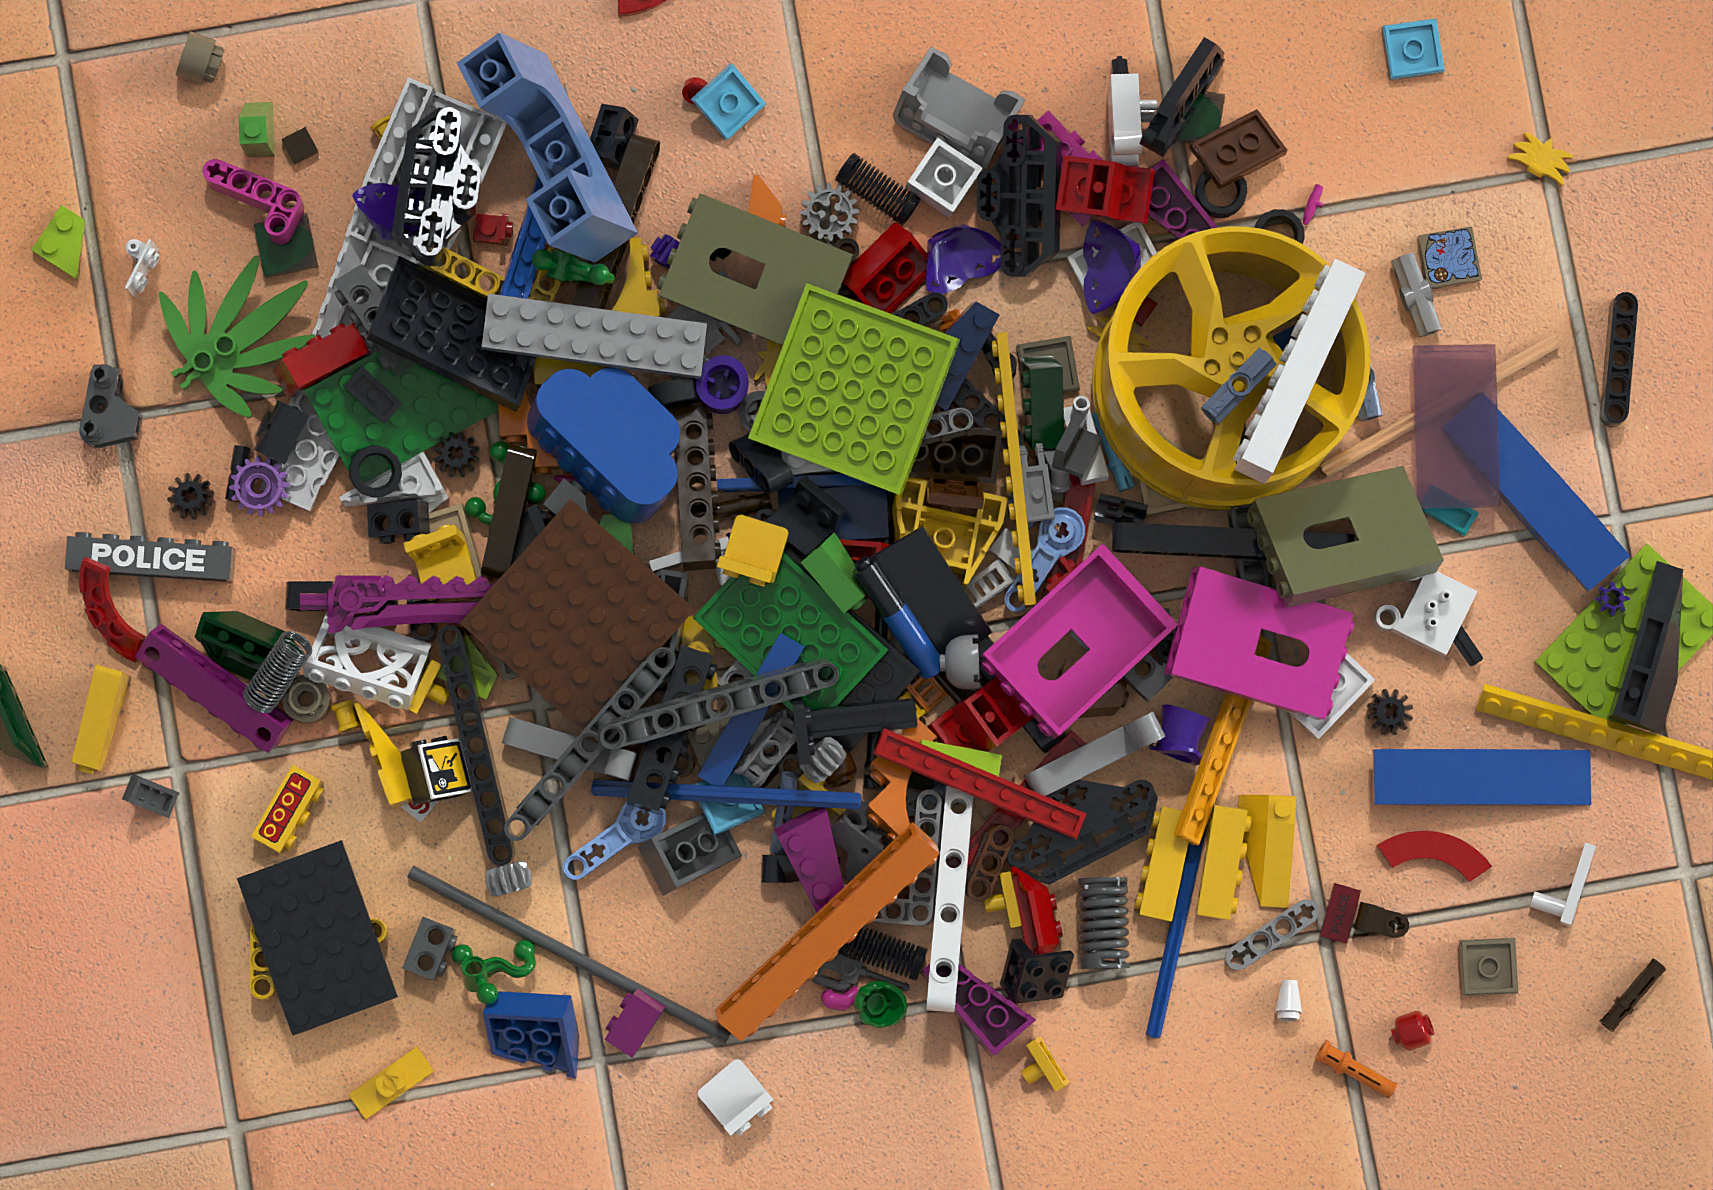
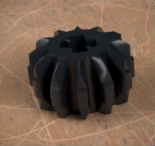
M449 432L450 441L447 442L445 438L441 437L439 441L444 447H434L436 453L442 454L435 457L434 461L435 463H443L439 468L442 473L450 468L449 476L454 478L456 470H459V474L463 478L465 477L464 468L467 467L470 472L475 471L470 462H480L479 457L472 455L478 453L480 448L479 446L470 447L475 441L473 437H469L464 442V432L459 433L458 439H455L453 432ZM454 449L458 452L461 449L464 450V452H461L463 457L460 460L458 458L451 460L450 458L453 457L451 452Z
M189 473L185 474V482H182L177 477L175 482L179 485L178 488L173 486L168 488L170 492L175 494L167 498L169 503H176L171 510L174 513L181 510L180 517L182 519H185L190 512L191 518L196 520L197 511L203 516L207 515V511L203 508L204 505L208 507H213L214 505L213 502L206 499L215 495L213 490H206L211 483L208 480L201 483L202 476L199 474L194 477L193 481ZM195 490L196 500L191 499L189 503H186L188 502V499L185 498L186 493L191 494Z
M1383 689L1381 692L1382 698L1374 694L1372 699L1376 704L1368 703L1366 706L1369 710L1374 711V713L1366 716L1367 720L1376 719L1371 728L1376 729L1379 725H1382V735L1387 733L1388 727H1390L1392 735L1398 734L1397 726L1403 731L1406 730L1407 725L1403 720L1411 721L1413 719V716L1405 713V711L1412 710L1413 705L1404 706L1403 702L1408 699V696L1404 695L1397 699L1399 694L1397 689L1393 690L1391 697L1387 689ZM1385 705H1387V708L1394 707V719H1392V716L1385 717Z

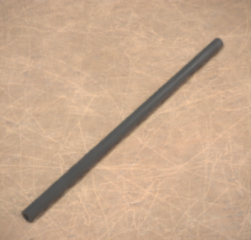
M416 866L411 868L407 878L631 995L637 989H640L666 1006L663 1012L726 1044L731 1033L724 1027Z

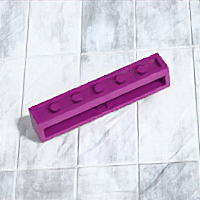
M162 624L149 632L135 656L147 669L158 673L168 684L176 686L190 700L201 704L212 716L223 720L230 725L234 732L242 734L252 741L255 747L267 753L280 743L294 720L277 707L271 713H262L252 709L243 697L246 684ZM248 690L249 695H250L255 701H257L258 703H260V704H262V705L272 706V704H271V705H270V704H265V703H262V702L258 701L256 698H254V697L252 696V694H251V693L249 692V690ZM251 690L254 693V695H256L259 699L269 702L268 700L261 698L253 690Z

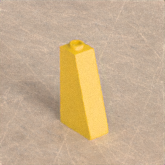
M95 665L71 761L78 765L77 770L93 774L94 770L101 772L103 770L131 678L121 671Z

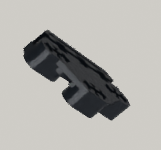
M1205 37L1202 39L1163 98L1156 111L1157 113L1140 140V145L1162 157L1166 155L1172 144L1175 145L1196 110V107L1193 106L1199 94L1204 96L1225 61L1223 58L1224 51L1216 43Z
M438 107L408 130L392 238L401 248L403 244L416 261H420L425 266H434L441 261L444 244L476 214L478 207L481 169L479 165L469 159L459 142L461 115L456 109L451 107ZM432 121H436L435 126L431 125L429 140H424L423 134L419 135L420 129ZM447 123H451L449 147L447 151H442L445 140V126ZM416 154L431 156L430 161L426 160L424 175H418L420 159H415ZM467 176H471L467 205H462L465 180ZM410 189L426 191L425 196L420 195L418 210H413L415 194H410ZM432 222H435L436 226L433 239V249L432 252H427L430 238V226L432 225ZM405 224L420 226L419 231L415 230L413 244L408 240L410 229H404Z
M1026 114L1011 115L1005 120L1003 126V153L992 169L982 171L977 180L978 215L983 220L991 221L1000 234L1001 269L1007 276L1030 277L1043 262L1050 261L1060 251V211L1056 210L1061 177L1062 141L1053 131H1046L1033 115ZM1019 124H1022V130L1018 129ZM1042 137H1043V138H1044V151H1036V149H1042ZM1017 139H1023V142H1017ZM1018 152L1022 153L1021 157H1018ZM1039 165H1044L1043 189H1036L1041 187V166ZM992 179H996V184L992 183ZM991 193H997V196L991 197ZM1035 203H1043V228H1035V226H1040V204ZM1016 234H1020V239H1016ZM1040 242H1042L1041 256H1039ZM1021 248V252H1014L1015 249Z
M1077 780L1060 788L1047 797L1060 801L1065 798L1064 795L1060 794L1067 790V797L1075 792L1076 786L1079 789L1085 788L1086 793L1083 795L1084 800L1081 801L1079 797H1076L1070 801L1074 805L1072 808L1086 813L1077 839L1074 840L1033 822L1026 838L1012 844L1006 857L1007 863L1010 868L1017 867L1036 881L1050 885L1146 836L1150 830L1158 799L1152 784L1147 780H1137L1125 787ZM1136 786L1148 790L1145 794V800L1142 797H1137L1131 801L1136 805L1135 807L1129 809L1130 802H1127L1120 807L1122 812L1110 809L1113 798L1116 801H1121L1127 797L1121 792L1128 789V796L1137 791ZM1148 809L1146 820L1140 819L1134 822L1135 828L1133 829L1127 814L1132 818ZM1116 826L1118 831L1099 840L1101 845L1099 846L1092 832L1094 831L1097 836ZM1038 836H1042L1043 839H1050V843L1047 845L1048 850L1039 847L1033 851L1039 856L1031 859V852L1023 857L1024 862L1022 863L1018 859L1013 861L1011 858L1014 855L1013 849L1017 848L1020 852L1028 848L1023 842L1031 839L1030 846L1035 845L1039 841ZM1079 844H1082L1084 847L1083 849L1064 858L1066 861L1065 864L1058 852V849H1060L1061 853H1063ZM1046 861L1050 865L1041 870L1040 874L1043 876L1028 872V870Z

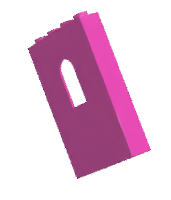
M1102 543L979 658L983 661L981 663L983 669L991 676L995 674L1001 681L1000 687L1009 696L1014 695L1020 701V709L1029 717L1033 715L1039 722L1038 728L1047 737L1052 736L1056 739L1178 624ZM1072 630L1090 650L1060 678L1056 680L1044 679L1038 672L1037 664L1039 659L1066 633Z
M1194 567L1191 570L1164 674L1315 720H1323L1331 713L1333 707L1331 697L1333 689H1336L1339 684L1340 674L1338 670L1340 663L1344 661L1347 654L1345 643L1347 636H1350L1353 631V613L1315 601L1286 607L1284 600L1279 597L1276 589L1204 567ZM1261 629L1304 642L1309 652L1307 661L1299 667H1293L1254 655Z

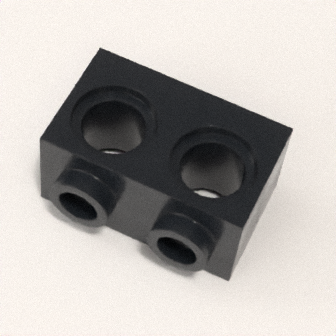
M601 104L590 140L604 167L620 168L630 137L635 133L639 119L625 107Z
M417 499L367 505L369 538L379 540V544L395 543V538H404V541H410L416 535L430 533L429 505L426 501ZM414 515L415 522L412 527H409L408 520L410 516ZM388 517L389 526L384 530L383 522Z

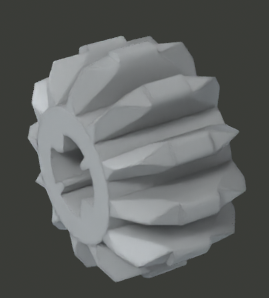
M825 737L815 744V755L810 756L811 764L799 765L804 775L814 783L824 781L837 770L846 758V752L843 750V747L832 737Z
M519 861L487 870L485 873V883L490 895L496 897L529 888L532 884V876L527 863Z

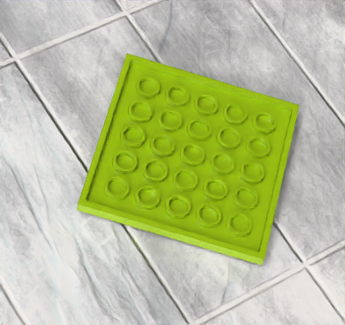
M806 283L748 438L902 496L960 339Z

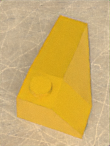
M1238 795V808L1248 810L1247 816H1251L1249 832H1244L1243 843H1247L1246 856L1260 907L1288 908L1297 796Z

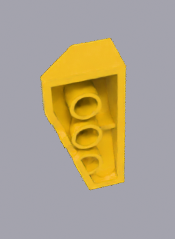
M360 702L354 703L367 740L369 739L370 741L369 749L376 765H379L380 770L377 772L390 806L397 808L413 802L401 751Z

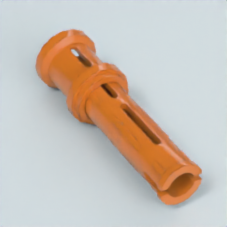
M1327 1039L1322 1043L1315 1056V1062L1319 1063L1321 1061L1335 1069L1337 1074L1342 1075L1345 1073L1386 1096L1388 1099L1396 1089V1082H1392L1374 1070L1352 1059L1350 1052H1342L1330 1045V1041Z

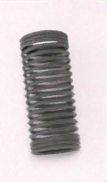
M285 631L281 634L267 655V658L262 662V665H260V668L243 691L244 700L252 709L262 713H271L278 705V702H280V699L312 654V646L305 637L292 631ZM283 638H290L298 642L305 649L306 654L298 644ZM284 641L290 642L291 644L295 645L298 649L301 650L303 654H300V652L295 647L285 643ZM248 690L252 694V696L256 698L258 701L265 704H272V706H266L258 703L249 695ZM251 690H253L261 698L270 700L271 702H266L264 700L259 699L256 695H254V693Z

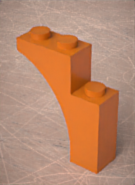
M526 387L521 404L516 412L498 404L499 435L501 440L506 439L508 444L522 443V439L527 438V447L537 450L533 470L535 475L551 474V470L561 468L557 460L550 453H545L539 447L538 441L531 435L528 429L527 414L530 409V403ZM562 470V473L571 474L570 472L567 473Z
M918 718L917 727L906 728L900 734L920 743V740L935 742L937 738ZM877 757L870 765L869 770L872 772L870 776L880 786L884 784L886 788L868 804L866 809L868 813L867 818L875 827L879 828L881 826L888 833L887 837L892 842L910 825L906 810V789L912 771Z

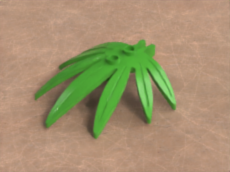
M254 256L231 286L215 316L209 334H205L206 301L199 274L196 271L192 272L188 294V317L191 334H189L186 323L174 303L164 292H159L161 309L168 330L178 349L187 359V363L183 368H177L171 372L173 377L176 379L180 375H187L194 370L186 376V381L180 384L184 391L192 385L193 381L201 379L210 393L222 405L246 418L252 417L248 405L227 385L245 392L263 395L281 394L283 390L267 380L251 375L233 373V370L264 365L283 358L282 354L294 347L300 350L307 346L306 342L316 337L314 334L288 338L240 354L274 329L292 310L308 287V282L304 280L286 289L252 311L228 333H225L240 313L250 294L259 266L258 256Z

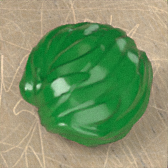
M874 981L860 987L854 1000V1005L860 1013L861 1021L876 1028L896 1025L904 1018L908 1008L907 999L902 991L895 985L884 981Z

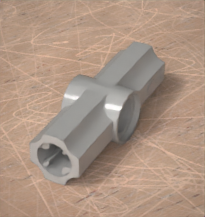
M1414 253L1405 254L1393 259L1391 264L1400 285V297L1406 311L1410 312L1418 337H1425L1442 329L1432 303L1434 301L1429 283L1426 279H1423Z

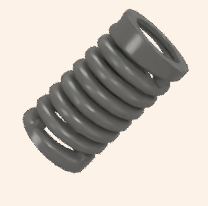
M1127 877L1078 879V886L1085 889L1078 894V898L1082 900L1079 903V910L1083 911L1079 914V920L1083 922L1079 925V930L1083 932L1079 940L1085 943L1080 946V952L1084 954L1080 957V969L1130 968L1129 963L1125 962V958L1130 956L1129 951L1112 949L1129 945V940L1126 938H1114L1128 936L1129 934L1127 928L1118 927L1128 925V918L1115 917L1127 915L1128 908L1125 906H1114L1128 903L1126 896H1117L1128 893ZM1109 958H1111V959H1115V961L1103 960V959H1109Z

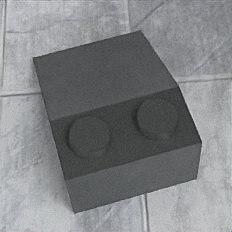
M704 814L660 833L638 846L663 896L742 856L730 831L728 830L714 836Z

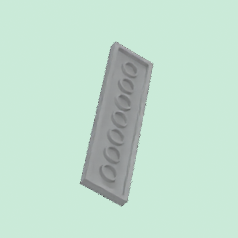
M488 294L481 350L700 379L707 323Z

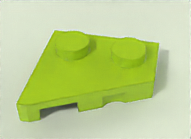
M61 205L31 250L77 280L79 277L78 269L80 255H82V238L85 232L86 221Z
M464 632L479 696L488 700L499 674ZM457 633L453 639L451 646L456 644L458 640ZM458 656L451 661V668L455 672H461L464 668V661ZM442 663L437 677L447 681ZM460 684V688L471 692L467 684Z

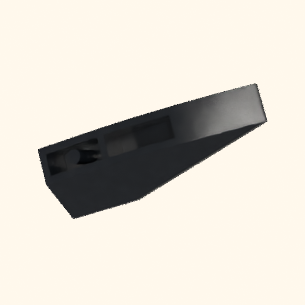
M1656 561L1608 714V718L1656 734L1662 733L1677 685L1683 569Z

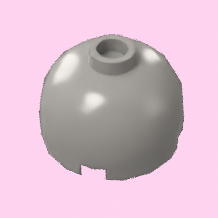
M978 634L962 635L952 639L946 647L945 655H940V671H946L948 681L957 688L967 690L980 689L979 682H974V680H979L978 644H973V642H978Z

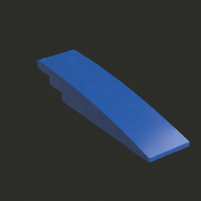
M1483 393L1441 428L1547 552H1550L1567 572L1570 571L1587 592L1630 557L1629 553L1570 486Z
M1372 750L1373 805H1591L1590 750Z

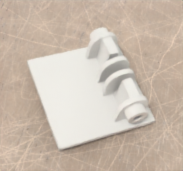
M136 239L129 240L126 244L127 253L137 262L125 286V289L134 298H136L138 292L142 293L148 282L146 276L150 268L154 269L160 258V254H158L159 249L151 239L148 240L147 244Z

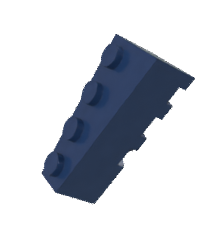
M977 301L971 303L944 332V334L960 339V342L935 405V409L941 412L948 410L1000 314Z

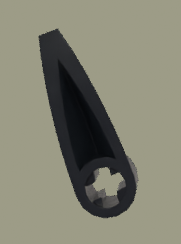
M762 855L761 882L791 883L799 881L787 855Z

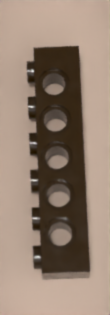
M706 404L673 406V414L680 428V439L676 446V464L678 471L683 570L717 569L716 560L721 556L720 543H715L714 533H720L719 517H713V507H718L717 491H712L711 481H716V466L710 465V455H715L714 439L708 438V430L713 429L712 413H707ZM693 431L701 433L698 439L687 437ZM694 457H699L703 460L699 465L689 463L690 459ZM695 483H701L705 486L701 491H693L691 489V486ZM696 509L706 511V514L702 517L692 515ZM698 535H705L708 539L706 542L699 544L694 541V538Z

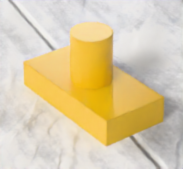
M429 660L408 711L417 714L425 697L442 706L445 704L450 694L449 690L433 683L442 664Z
M1011 871L1000 873L999 879L1002 893L989 896L988 899L983 901L985 912L991 913L1006 910L1010 929L1021 927Z
M1041 1036L1026 1044L1036 1062L1021 1070L1028 1084L1031 1085L1038 1079L1046 1076L1055 1092L1070 1083Z

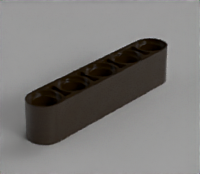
M509 444L483 558L481 575L500 579L513 564L535 466L536 449Z

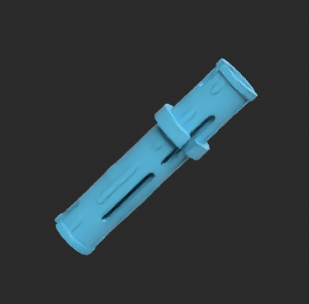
M1092 414L1091 416L1099 436L1103 437L1101 442L1109 461L1107 466L1113 472L1118 491L1123 492L1125 491L1124 489L1134 488L1135 483L1130 471L1111 449L1100 427L1097 414Z

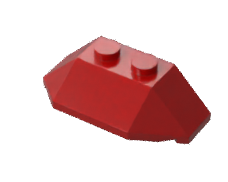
M1017 867L1009 868L1017 900L1024 943L1032 951L1033 955L1054 952L1059 944L1058 938L1063 937L1060 921H1055L1053 910H1057L1055 894H1049L1047 887Z

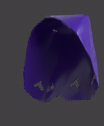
M386 183L370 184L358 189L352 195L358 208L380 237L385 240H394L392 238V228L399 183L395 186ZM412 191V194H415L413 210H418L420 195L425 196L426 191ZM375 192L379 194L385 192V194L379 199ZM364 195L366 196L364 203L358 201V198L362 199ZM405 224L404 229H410L409 237H414L415 230L419 231L420 226Z
M1092 220L1087 229L1083 244L1084 258L1089 267L1084 278L1083 287L1087 307L1090 313L1095 314L1106 310L1120 300L1127 285L1141 268V251L1138 243L1117 228L1102 221ZM1096 227H1098V230L1101 234L1094 238V234L1096 233ZM1092 247L1099 251L1095 257H1093L1094 251ZM1093 279H1096V282L1099 284V286H1097V287L1093 290V289H1092V287L1094 286ZM1094 299L1101 302L1098 308H1096L1097 304L1094 302Z
M966 224L955 226L933 235L927 242V290L932 293L945 294L961 287L968 278H982L994 273L1001 267V257L996 258L995 262L992 263V255L1001 256V243L990 233ZM978 263L985 266V268L980 267L978 270H975ZM948 276L957 277L956 280H951L949 284L947 283ZM932 280L938 285V287L935 285H930L932 283Z

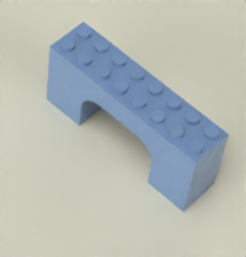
M499 32L457 62L479 108L505 120L523 144L544 186L529 196L526 201L550 246L595 263L638 234L545 53Z

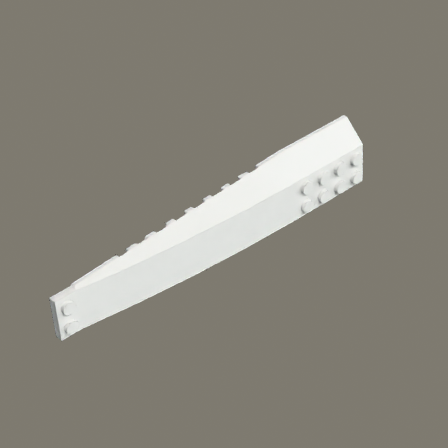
M408 77L366 173L362 187L375 183H386L395 186L400 182L407 131L438 107H451L460 113L461 135L459 142L469 159L479 165L482 184L508 123L495 114L485 110L481 111L435 91L433 87ZM432 121L420 129L419 135L422 133L424 140H429L431 125L435 126L436 121ZM447 123L445 126V140L442 151H447L449 147L451 123ZM416 154L415 159H420L418 175H424L426 160L430 161L431 156ZM467 176L465 180L462 205H467L471 176ZM375 192V194L380 199L381 196L385 194V192H382L380 194L378 192ZM364 195L362 199L358 198V201L364 203L366 196ZM357 204L355 205L351 222L348 225L345 240L339 252L333 276H331L316 326L312 332L315 336L320 335L324 338L330 335V330L337 325L344 323L345 326L353 323L349 317V313L352 311L347 304L342 306L334 294L337 291L334 281L363 264L383 294L394 264L399 256L424 267L420 261H416L403 244L401 248L395 240L382 239L358 208ZM432 222L430 226L428 248L433 247L435 222ZM460 230L444 244L445 248L451 249ZM409 237L408 240H409L412 244H413L414 237ZM441 258V261H440L437 265H434V266H437V267L440 266V264L442 263V258ZM361 296L355 302L357 304H364L369 298ZM362 326L358 327L357 329L370 351L366 356L376 352V347L371 350L363 337L366 332ZM309 385L298 391L288 404L308 414L309 417L286 464L284 465L272 459L271 466L279 463L282 465L279 472L288 473L284 481L291 484V487L285 488V493L289 495V498L282 499L312 511L322 486L325 485L340 456L304 392L305 389L310 387ZM263 480L260 490L265 491L267 485L265 480Z

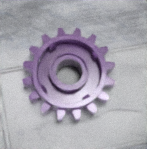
M256 456L253 463L249 459H245L246 466L241 467L237 465L238 474L231 475L230 477L235 480L234 485L229 486V489L236 493L232 500H240L241 503L238 506L240 510L248 507L249 515H253L255 510L258 511L260 517H264L266 510L270 514H274L275 506L281 508L284 506L281 502L282 498H289V495L285 493V488L291 487V484L284 481L288 473L279 472L282 466L279 463L271 466V458H267L264 463L260 456ZM259 479H264L267 485L266 490L261 494H256L253 489L254 483Z

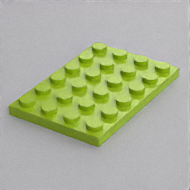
M1648 543L1610 581L1614 582L1618 589L1625 586L1623 594L1630 597V600L1623 602L1626 610L1623 613L1616 610L1615 615L1610 617L1606 610L1599 613L1600 604L1592 600L1534 661L1588 714L1624 725L1628 724L1608 718V714L1656 561L1669 564ZM1684 577L1678 671L1713 635V604ZM1607 593L1606 595L1609 597L1607 603L1611 606H1616L1617 604L1614 601L1616 596L1613 593Z

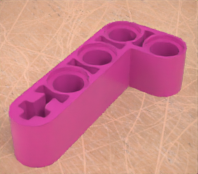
M212 159L205 163L202 170L203 176L212 190L269 212L265 220V229L269 238L275 244L282 245L291 240L305 210L302 199L297 191L219 159ZM241 181L247 182L244 188H235L237 183ZM263 192H272L270 197L266 199L260 198ZM289 201L297 202L293 208H284ZM277 225H285L283 231L273 232Z

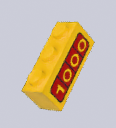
M292 764L251 837L281 854L285 850L290 851L297 839L294 836L299 826L304 827L311 815L308 809L312 802L317 803L324 793L325 789L322 788L324 782Z

